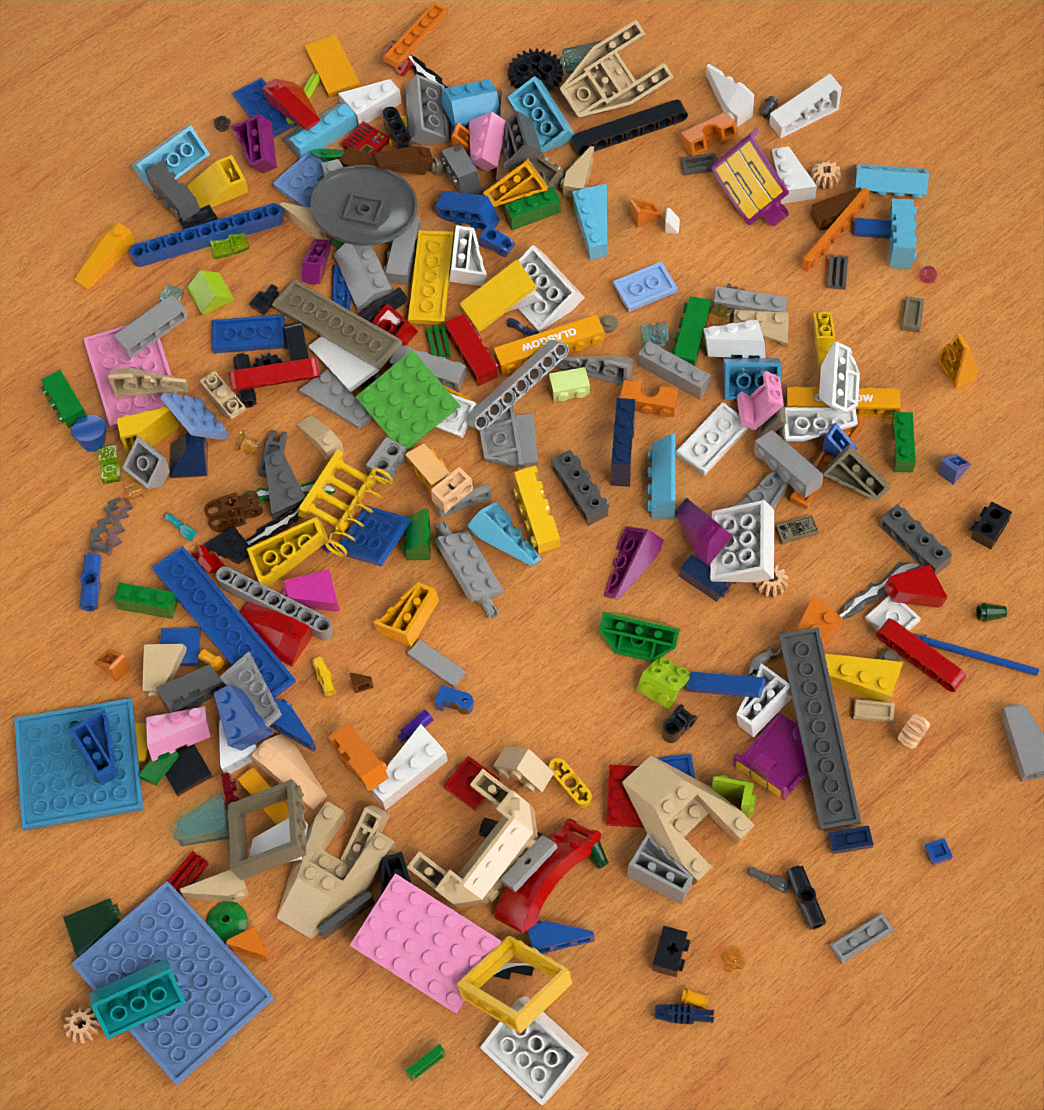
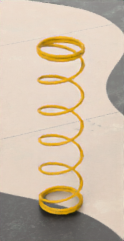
M374 468L371 471L372 476L366 478V485L369 490L357 492V499L360 504L348 506V513L351 518L340 519L338 523L342 532L331 533L329 536L330 540L325 542L326 547L332 553L341 557L347 555V550L344 546L331 540V536L336 533L342 534L355 541L352 536L342 530L340 522L344 519L352 520L359 526L364 527L363 523L351 516L349 509L351 506L357 505L373 513L372 509L360 502L358 495L360 492L366 491L382 499L381 495L369 488L367 481L369 478L374 477L382 484L391 485L393 479L386 471ZM374 471H378L384 474L386 477L389 478L391 482L382 477L377 476L374 473ZM328 543H331L336 550L330 547Z

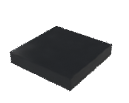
M195 744L179 750L178 758L165 774L177 796L213 777Z

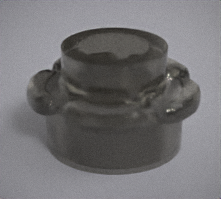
M219 116L213 122L215 124L214 127L220 132H225L230 127V119L226 116Z

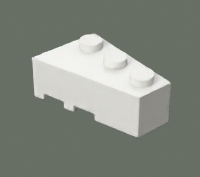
M789 146L771 149L770 163L789 190V194L780 203L815 199L817 186Z

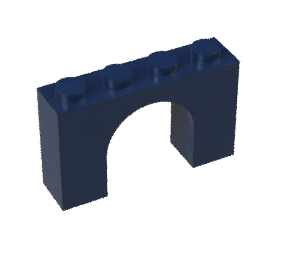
M616 399L611 459V486L630 487L632 440L635 430V399Z
M692 554L680 567V578L716 602L721 597L724 598L727 595L732 583H737L711 581V567Z

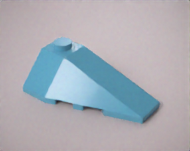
M497 502L481 509L467 525L471 532L481 540L530 566L542 560L530 542L523 540L521 537L522 531L519 528L515 529L511 523L513 519Z

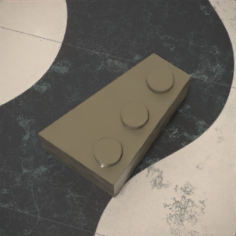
M850 444L822 470L823 476L848 486L875 501H878L891 488L890 483Z

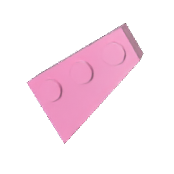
M493 112L469 121L470 159L473 164L484 171L498 166L506 128V120Z
M205 706L146 717L147 746L152 762L158 760L157 756L169 752L172 754L176 752L175 749L183 745L188 747L211 737L210 722Z

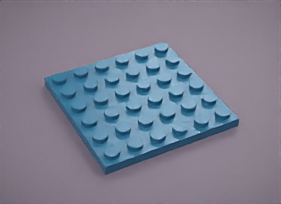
M132 698L14 718L23 831L144 810ZM102 710H105L110 721L119 776L104 785L100 784L69 729Z

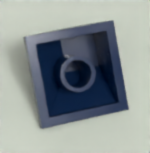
M185 434L171 444L170 478L202 477L208 475V442L206 437Z

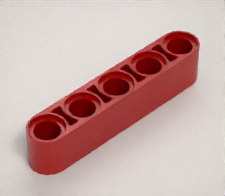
M307 358L228 372L231 391H242L320 377L317 358Z
M888 618L876 632V636L881 642L946 690L955 692L965 680L966 673L895 620Z

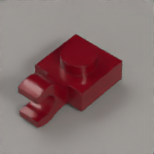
M229 772L221 774L227 810L228 804L239 800L234 795V791L237 790L236 780L231 778Z

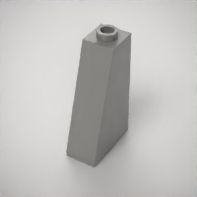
M1010 704L1003 709L1001 718L1021 781L1044 778V734L1024 704Z

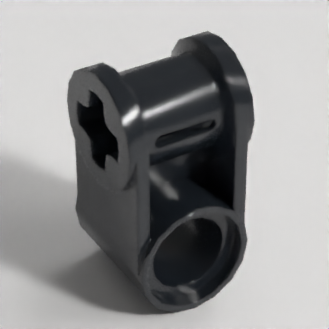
M679 705L663 724L662 737L664 741L668 743L678 741L694 725L698 717L684 709V705ZM674 729L676 732L670 733L667 730Z

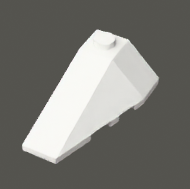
M785 407L786 424L779 429V435L785 441H806L826 435L833 423H837L842 430L857 426L856 408L843 413L834 408Z

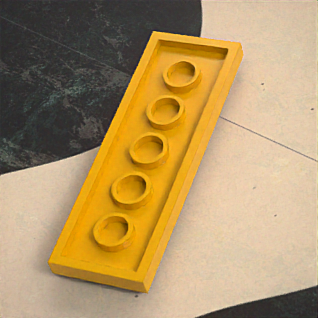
M419 230L408 315V322L411 324L445 325L454 232Z

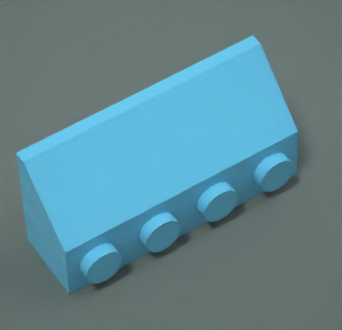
M535 76L507 97L516 112L519 111L533 120L542 153L565 145L575 135L543 82Z
M337 103L318 115L320 122L307 131L299 127L282 138V141L300 159L308 151L323 149L358 127L356 113L346 103Z
M190 125L182 127L132 163L131 167L139 179L154 191L146 172L149 168L164 160L170 173L173 171L176 174L175 179H177L210 154Z
M856 164L855 189L859 187L861 189L866 188L870 191H876V194L887 195V192H892L895 196L912 194V197L921 198L922 195H927L929 180L927 169Z
M670 434L652 443V450H648V462H652V467H648V478H652V483H648V495H652V500H648V511H652L651 519H674L675 434Z

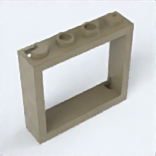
M293 779L228 804L231 871L240 880L306 855L305 807L302 799L304 793L301 786L297 785ZM288 799L290 842L247 858L245 815Z

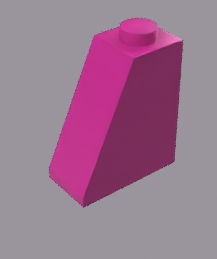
M329 569L284 580L286 587L282 588L284 596L308 608L334 612L340 611Z

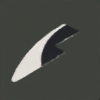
M506 963L493 977L509 980L512 972L532 976L534 967L527 963Z

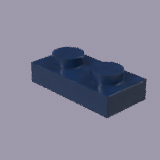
M869 826L828 833L832 854L873 848L874 845Z

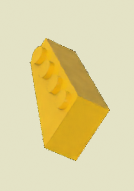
M533 466L514 472L515 489H513L515 499L520 501L518 506L521 516L525 515L526 521L524 523L527 532L531 531V544L533 548H537L538 553H543L559 548L560 537L553 516H549L550 508L547 499L543 500L545 496L542 482L538 481L537 467Z
M315 517L247 548L259 582L269 587L319 549L329 539L323 524Z

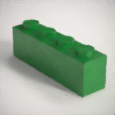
M690 296L688 303L685 302L683 313H685V316L680 318L679 328L681 330L680 333H676L675 343L677 345L676 348H672L671 353L696 366L704 337V328H706L711 310V300Z

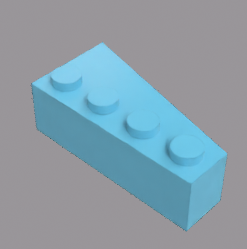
M607 184L572 191L573 206L589 259L606 257Z
M892 199L889 268L911 269L912 263L916 262L917 252L915 248L917 236H915L917 222L914 221V218H916L917 207H914V200Z

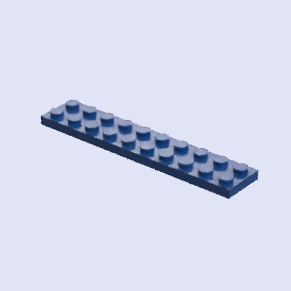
M184 546L152 567L154 573L169 591L175 593L178 602L231 665H234L247 652H250L273 698H276L296 683L292 674Z

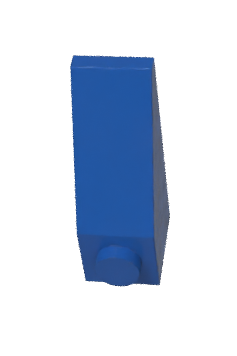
M275 698L274 700L282 715L269 727L315 752L314 740L293 710L292 705L286 700L282 699L280 701Z
M537 921V924L528 929L531 948H536L541 954L594 942L593 931L548 921Z

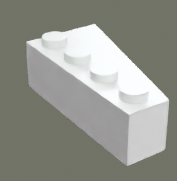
M828 74L770 113L769 125L780 138H783L839 110L842 87L831 74Z

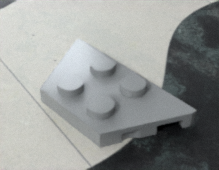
M512 405L487 429L480 431L484 458L486 462L525 468L514 406Z

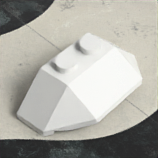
M834 342L821 365L819 398L828 406L846 413L858 406L860 373L851 355V348Z

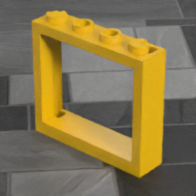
M508 936L457 983V987L462 999L516 1032L522 1033L572 984L570 971H568L564 964L560 965L550 956L539 953L536 948H530L521 940L518 941ZM514 956L553 978L518 1012L479 989Z

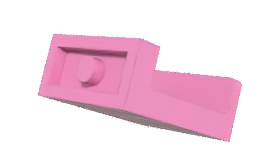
M767 371L763 373L764 384L754 393L748 395L741 392L737 395L740 424L753 430L759 428L784 406L780 377Z

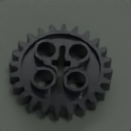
M530 48L529 53H526L523 50V55L517 54V59L512 58V63H509L508 78L511 86L514 85V88L518 89L535 76L543 82L548 92L549 89L555 91L554 86L559 87V82H562L563 65L560 64V59H557L556 54L551 56V51L545 53V49L539 52L538 48H536L535 52H533Z

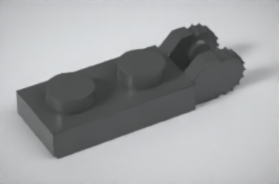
M270 431L258 470L259 476L267 477L265 456L280 449L284 453L287 432H282L279 442H275L276 431Z

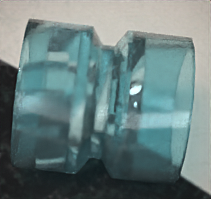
M658 322L655 326L651 323L640 326L643 347L648 341L658 346L669 345L667 322Z

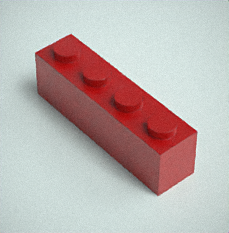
M462 314L444 322L446 334L477 385L480 386L498 378L497 370L499 366L495 359H491L488 347L483 346L480 334L478 332L475 333L471 319H467Z

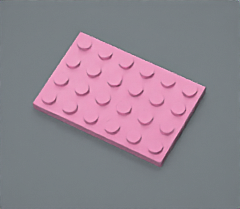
M128 325L83 338L111 430L118 428L117 418L166 406L160 399L163 394L115 397L108 379L112 369H119L120 367L135 368L172 376L160 338L131 359L119 348L114 335Z
M395 874L350 946L457 1014L465 1001L461 998L457 983L501 943V940Z

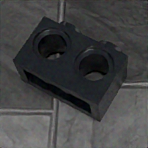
M991 501L988 507L984 506L982 509L980 521H975L972 525L971 531L973 533L971 539L992 550L1010 521L1012 511Z

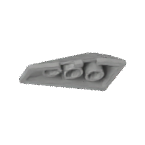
M618 355L566 356L557 364V369L566 371L585 367L588 377L623 386L624 380L630 381L634 370V359Z

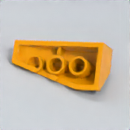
M119 222L109 224L97 236L74 281L86 290L90 289L130 250L132 245L136 244L132 231Z
M959 333L950 343L945 345V348L940 350L938 362L956 389L975 381L978 373V367L970 347L961 333Z

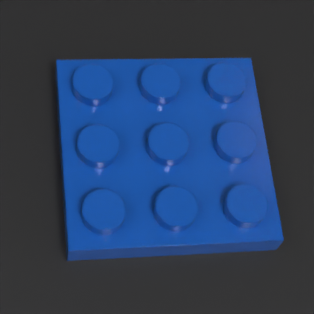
M366 506L372 509L373 513L363 508L356 518L357 521L364 524V527L354 522L346 533L352 536L355 541L344 536L340 544L347 550V557L381 567L411 521L406 516Z

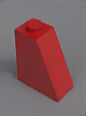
M931 565L891 575L884 585L885 591L890 596L892 602L939 608L942 607L948 597Z

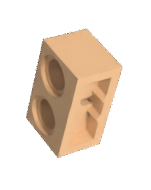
M458 467L431 489L432 501L446 513L473 491L472 479Z

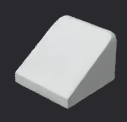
M667 208L665 232L678 234L680 220L670 208Z

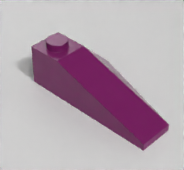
M688 498L675 511L676 517L695 555L709 566L733 535Z
M626 526L617 545L619 554L613 561L615 569L614 573L609 576L605 597L618 600L657 557L664 540L648 529Z

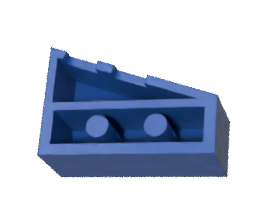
M443 191L435 205V209L441 219L458 225L465 223L471 225V228H474V230H477V228L484 230L487 225L496 228L500 221L489 197L485 195Z
M229 684L214 692L228 746L242 751L274 734L266 726L262 716L257 713L255 706L244 690Z
M105 710L69 729L101 785L119 776L110 721Z

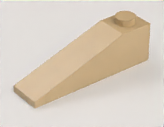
M120 367L119 369H112L108 375L115 397L163 394L164 392H189L186 379L140 369Z

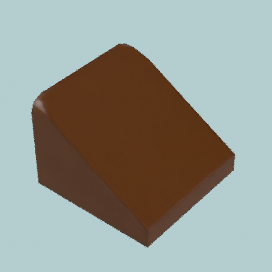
M349 673L355 693L374 687L370 676Z

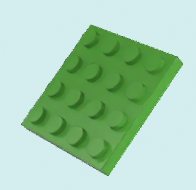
M413 349L356 396L358 401L390 439L405 446L406 452L461 407Z

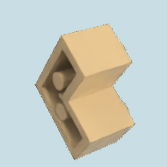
M505 746L493 765L499 771L498 774L502 778H512L520 781L523 784V788L531 793L533 791L543 792L554 774L544 762L530 749Z

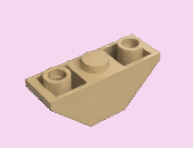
M216 371L200 380L209 398L224 417L233 419L246 410L243 403Z

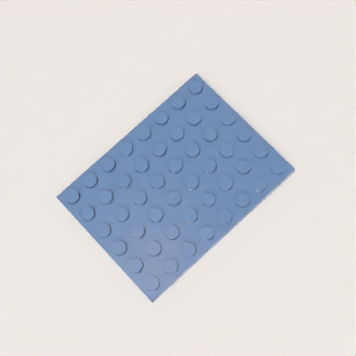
M167 881L71 963V965L86 983L96 991L167 958L186 1004L130 1029L129 1032L178 1086L274 1000V997Z

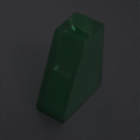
M109 898L63 917L77 957H80L120 922L119 915L122 914L118 903L114 904Z

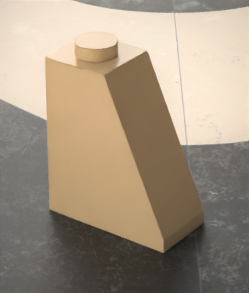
M184 644L144 645L143 692L148 694V697H160L156 687L174 679L187 651V647Z

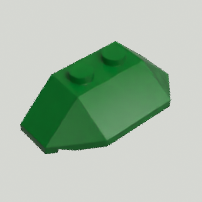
M603 612L599 632L603 635L614 653L651 662L676 648L680 631L679 628L661 621L613 612Z

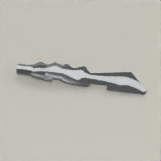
M899 562L880 584L871 583L868 590L860 591L859 595L853 597L852 602L845 604L844 610L838 615L844 620L864 610L865 605L873 603L886 594L884 585L891 575L920 568V564Z

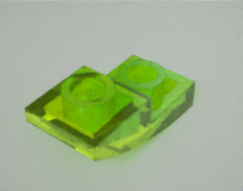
M246 233L228 235L226 240L210 241L214 260L239 254L250 247Z
M111 445L98 448L103 484L122 481L117 446Z

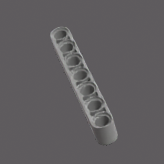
M557 340L548 341L467 415V425L480 431L487 429L567 356L569 352L568 345Z
M222 567L217 571L216 578L220 588L246 602L255 603L310 626L312 635L320 640H328L332 637V624L326 616L229 567ZM258 593L262 594L259 597H255V595ZM289 610H295L293 613H287ZM306 618H310V619H311V620L308 621V622H304V621H303V620L306 619ZM321 627H328L325 630H319Z

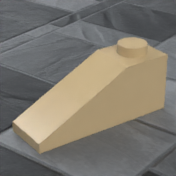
M590 146L566 171L565 178L561 179L560 188L563 189V196L573 198L572 191L587 188L594 160L593 146Z
M281 202L280 206L284 217L309 236L327 240L328 234L321 230L314 221L311 208Z
M309 415L296 424L327 462L330 461L337 449L344 453L342 442L313 415Z
M375 805L365 807L340 860L353 867L376 832H383L391 814Z
M231 870L180 889L184 898L191 900L239 902L249 895L244 879L240 880Z

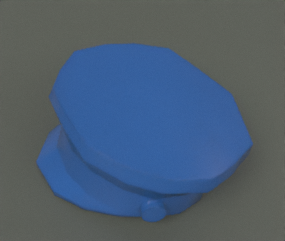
M93 414L79 418L71 428L72 436L85 450L96 452L103 447L107 432V425L103 418Z

